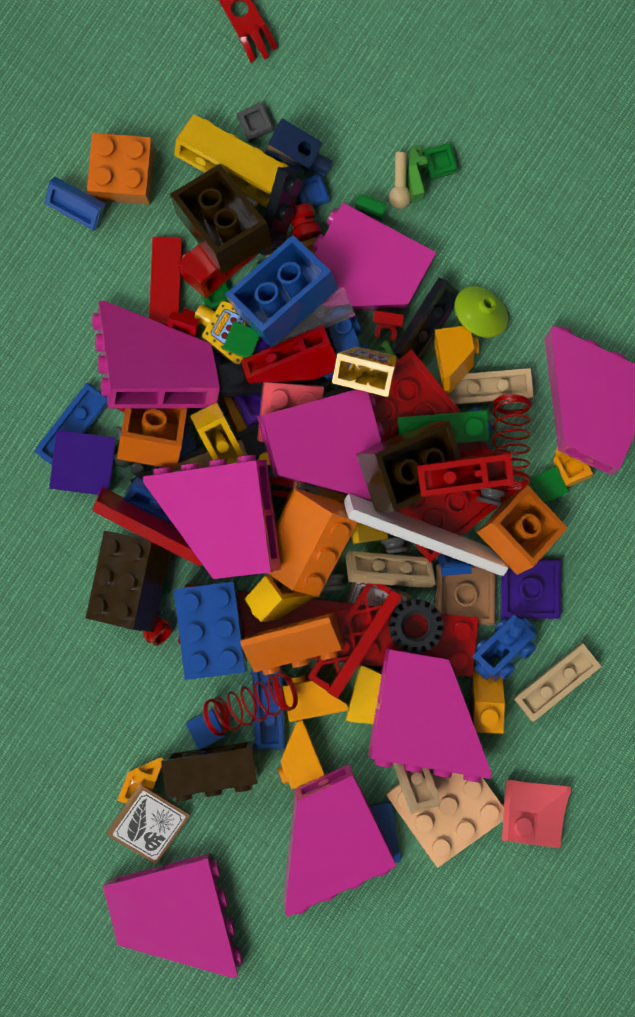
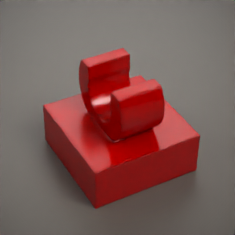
M184 308L182 314L175 311L170 313L167 326L198 338L200 319L194 318L196 311Z
M375 310L373 324H379L374 332L375 338L379 339L380 331L383 328H388L391 331L390 341H394L397 337L395 327H402L404 315Z

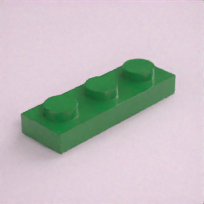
M487 410L397 417L398 435L428 422L450 421L456 443L489 440Z

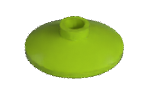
M470 286L461 290L457 295L454 305L456 315L461 324L471 333L484 338H493L499 336L506 329L508 324L506 307L493 292L483 287Z

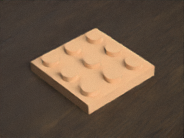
M429 769L441 804L438 807L414 814L410 813L400 783L385 793L437 868L503 822L504 807L483 778L481 783L464 780L463 774L452 773V777L448 778L434 775V769Z

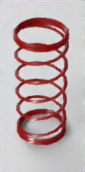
M505 394L497 397L493 401V415L497 420L493 423L492 427L496 433L492 439L496 449L492 453H496L498 450L504 452L506 450L501 448L508 446L528 448L522 452L507 451L511 454L520 455L529 452L531 448L522 443H510L500 447L495 443L497 436L510 440L527 439L531 435L529 431L515 428L497 432L495 426L498 421L512 426H522L530 423L531 419L523 415V413L531 409V401L519 394ZM517 399V400H508V401H505V402H502V403L496 405L499 401H502V400ZM513 402L528 404L527 407L518 410L500 408L503 404ZM496 411L501 414H505L506 416L498 418L496 415ZM524 417L528 421L524 423H510L502 419ZM521 431L528 435L525 437H508L502 435V433ZM511 458L512 461L527 462V465L512 466L513 469H522L530 465V462L526 459ZM513 470V475L521 476L526 480L514 481V485L500 486L498 488L507 490L524 488L530 483V477L523 471Z
M283 672L276 674L275 677L270 676L268 679L269 693L276 705L280 707L276 713L269 712L270 700L265 686L259 681L255 682L254 694L263 711L266 712V715L262 718L256 717L255 698L250 689L245 686L240 691L241 701L237 694L232 691L227 695V704L219 696L215 697V699L206 700L203 707V715L207 727L214 735L221 736L226 734L228 729L235 731L241 725L249 726L255 720L263 721L267 718L268 714L277 716L282 709L285 711L295 709L298 703V695L292 679ZM280 676L287 681L293 697L292 707H289L283 700L282 689L278 682ZM271 679H273V689H274V693H275L276 699H275V697H274V695H273V693H272L271 687H270V680H271ZM257 684L261 685L266 694L267 710L258 698ZM244 689L250 693L253 700L254 715L248 710L244 702ZM230 694H233L239 703L241 720L236 717L231 708ZM217 699H220V700L223 702V704H224V706H225V708H226V711H225L223 705H222ZM210 702L214 703L215 714L223 725L222 732H218L210 721L208 714ZM242 704L247 713L253 718L249 723L242 722ZM217 707L221 712L223 721L218 714ZM229 710L236 721L239 722V725L235 728L229 727Z

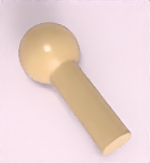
M395 152V187L389 193V201L393 207L398 209L407 207L411 202L410 190L406 187L407 152Z

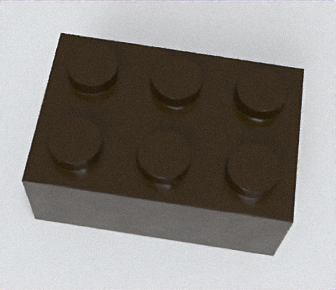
M221 164L170 193L177 216L221 274H224L272 244L267 222Z
M450 421L428 422L356 454L374 509L378 512H396L426 498L421 497L418 465L461 458Z
M104 531L86 619L131 630L154 632L171 552L144 538Z
M255 740L202 748L200 750L169 753L161 761L166 798L174 797L175 801L190 800L193 798V794L203 792L205 797L223 794L222 790L234 788L235 792L249 791L253 789L252 785L258 784L260 777Z

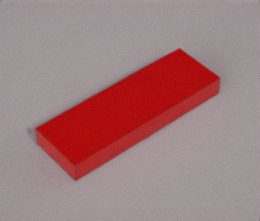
M152 237L149 319L167 326L170 313L172 311L180 313L181 272L177 262L182 258V238Z

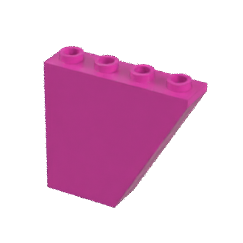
M342 203L339 210L334 208L326 223L330 227L325 236L322 234L318 236L313 250L316 251L314 255L332 272L339 289L313 312H333L344 307L347 308L348 312L406 310L433 262L436 252L345 203Z
M99 301L97 313H92V329L98 331V334H95V351L101 353L98 356V373L104 375V378H101V396H106L108 409L206 408L217 402L220 385L210 343L107 301Z
M552 326L544 338L558 451L612 476L620 470L635 435V364L626 360L627 358L621 353L609 352L600 348V345L593 340H583L573 335V332L565 327Z
M356 389L258 416L273 475L346 495L350 493L372 501L356 454L382 443L381 439L384 438L381 423L375 420L373 410L376 409V403L373 394Z
M256 455L237 457L238 463L228 464L227 459L209 461V467L199 468V463L181 465V471L172 472L171 467L153 469L154 475L143 477L145 486L213 579L281 570L267 460H256Z
M392 649L385 650L368 756L375 760V765L392 768L393 763L404 764V770L422 773L423 768L434 769V775L448 778L452 777V773L463 774L464 780L481 783L482 778L491 779L492 772L448 659Z
M350 764L295 789L283 892L284 910L287 917L293 914H302L310 906L321 901H330L337 894L347 889L358 888L364 881L375 876H384L392 868L397 867L392 852Z
M210 853L107 880L103 885V890L117 945L230 978L238 977L239 966L243 965L240 948H234L232 937L236 936L232 918L227 919L224 908L228 907L225 890H219L217 878L221 876L217 860L212 861Z

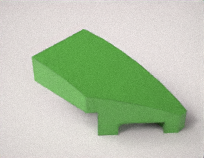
M420 145L411 147L408 161V188L411 194V203L423 200L425 193L419 171L426 170L428 161L426 156H423Z

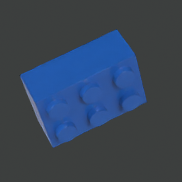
M292 235L225 295L235 312L272 348L339 288L332 272Z
M237 581L174 589L185 680L246 672L248 670L247 658L240 643L244 635Z

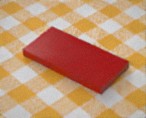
M103 486L101 487L92 508L93 512L197 566L202 565L174 525L124 501V497Z

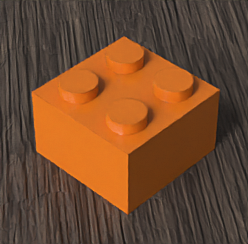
M92 133L87 184L88 194L99 201L150 205L155 147L151 137Z
M126 408L117 459L165 468L171 467V469L177 470L187 408Z
M527 485L510 496L503 503L502 507H499L476 533L518 575L534 567L568 527Z

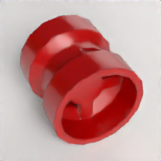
M311 203L295 206L294 216L290 221L293 226L292 235L300 242L317 237L322 233L319 223L315 222V210Z

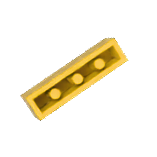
M193 114L176 138L174 156L204 173L221 164L245 196L265 207L268 205L278 167L288 166L286 163L266 155L261 149L241 141L236 135L223 131L209 120L202 119Z

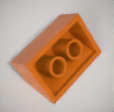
M295 488L276 524L281 570L267 574L293 591L319 597L358 522L348 518L344 503Z
M335 612L250 634L240 640L242 649L254 673L263 671L264 675L281 671L280 666L289 663L292 664V668L307 665L310 663L309 658L320 656L321 660L339 656L338 651L344 648Z

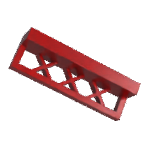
M367 583L339 627L342 639L351 637L353 651L349 656L334 657V659L326 661L321 660L320 657L307 678L326 689L327 693L338 699L402 596L384 584ZM373 585L388 594L382 605L369 608L366 595ZM364 600L366 609L358 610ZM379 609L374 618L371 619L370 611ZM367 612L369 620L367 629L353 633L352 617L355 614ZM348 625L350 634L342 635ZM362 635L356 644L354 636ZM346 660L340 670L338 662ZM335 662L337 676L331 685L316 676L322 665Z

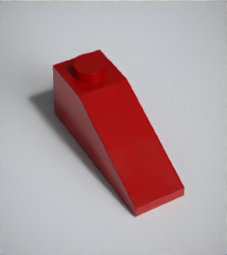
M198 244L193 250L186 252L177 264L182 278L206 299L259 253L221 274Z
M321 325L279 343L272 348L270 347L241 360L248 383L315 380L334 371L337 354L324 325Z
M507 451L417 466L421 497L514 485L511 453Z

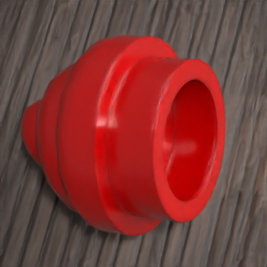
M158 616L154 632L143 631V638L146 642L152 643L154 646L163 644L172 633L169 621L165 617Z

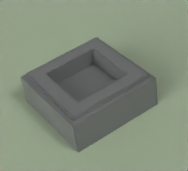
M263 102L236 113L248 143L275 131Z

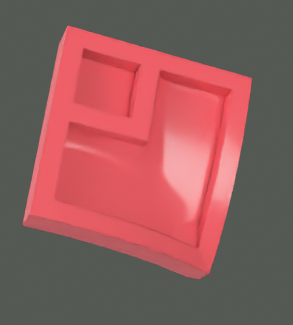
M515 780L505 781L502 841L561 848L562 827L571 787Z

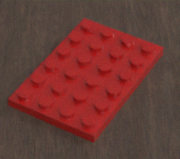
M412 349L396 360L389 396L386 397L372 393L376 403V409L373 410L375 420L381 423L384 438L381 439V442L398 436L397 417L461 412ZM484 441L457 443L461 458L492 453ZM498 487L491 488L502 492H506L505 496L501 497L502 503L506 501L510 496H512L516 491L519 490H507ZM477 489L428 496L397 512L463 536L498 506L476 500V497L481 495V490ZM413 543L429 562L441 554Z

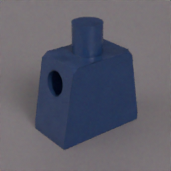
M281 118L264 151L266 155L277 161L284 162L288 166H298L304 169V176L309 169L325 176L333 160L318 153L322 145L321 141Z

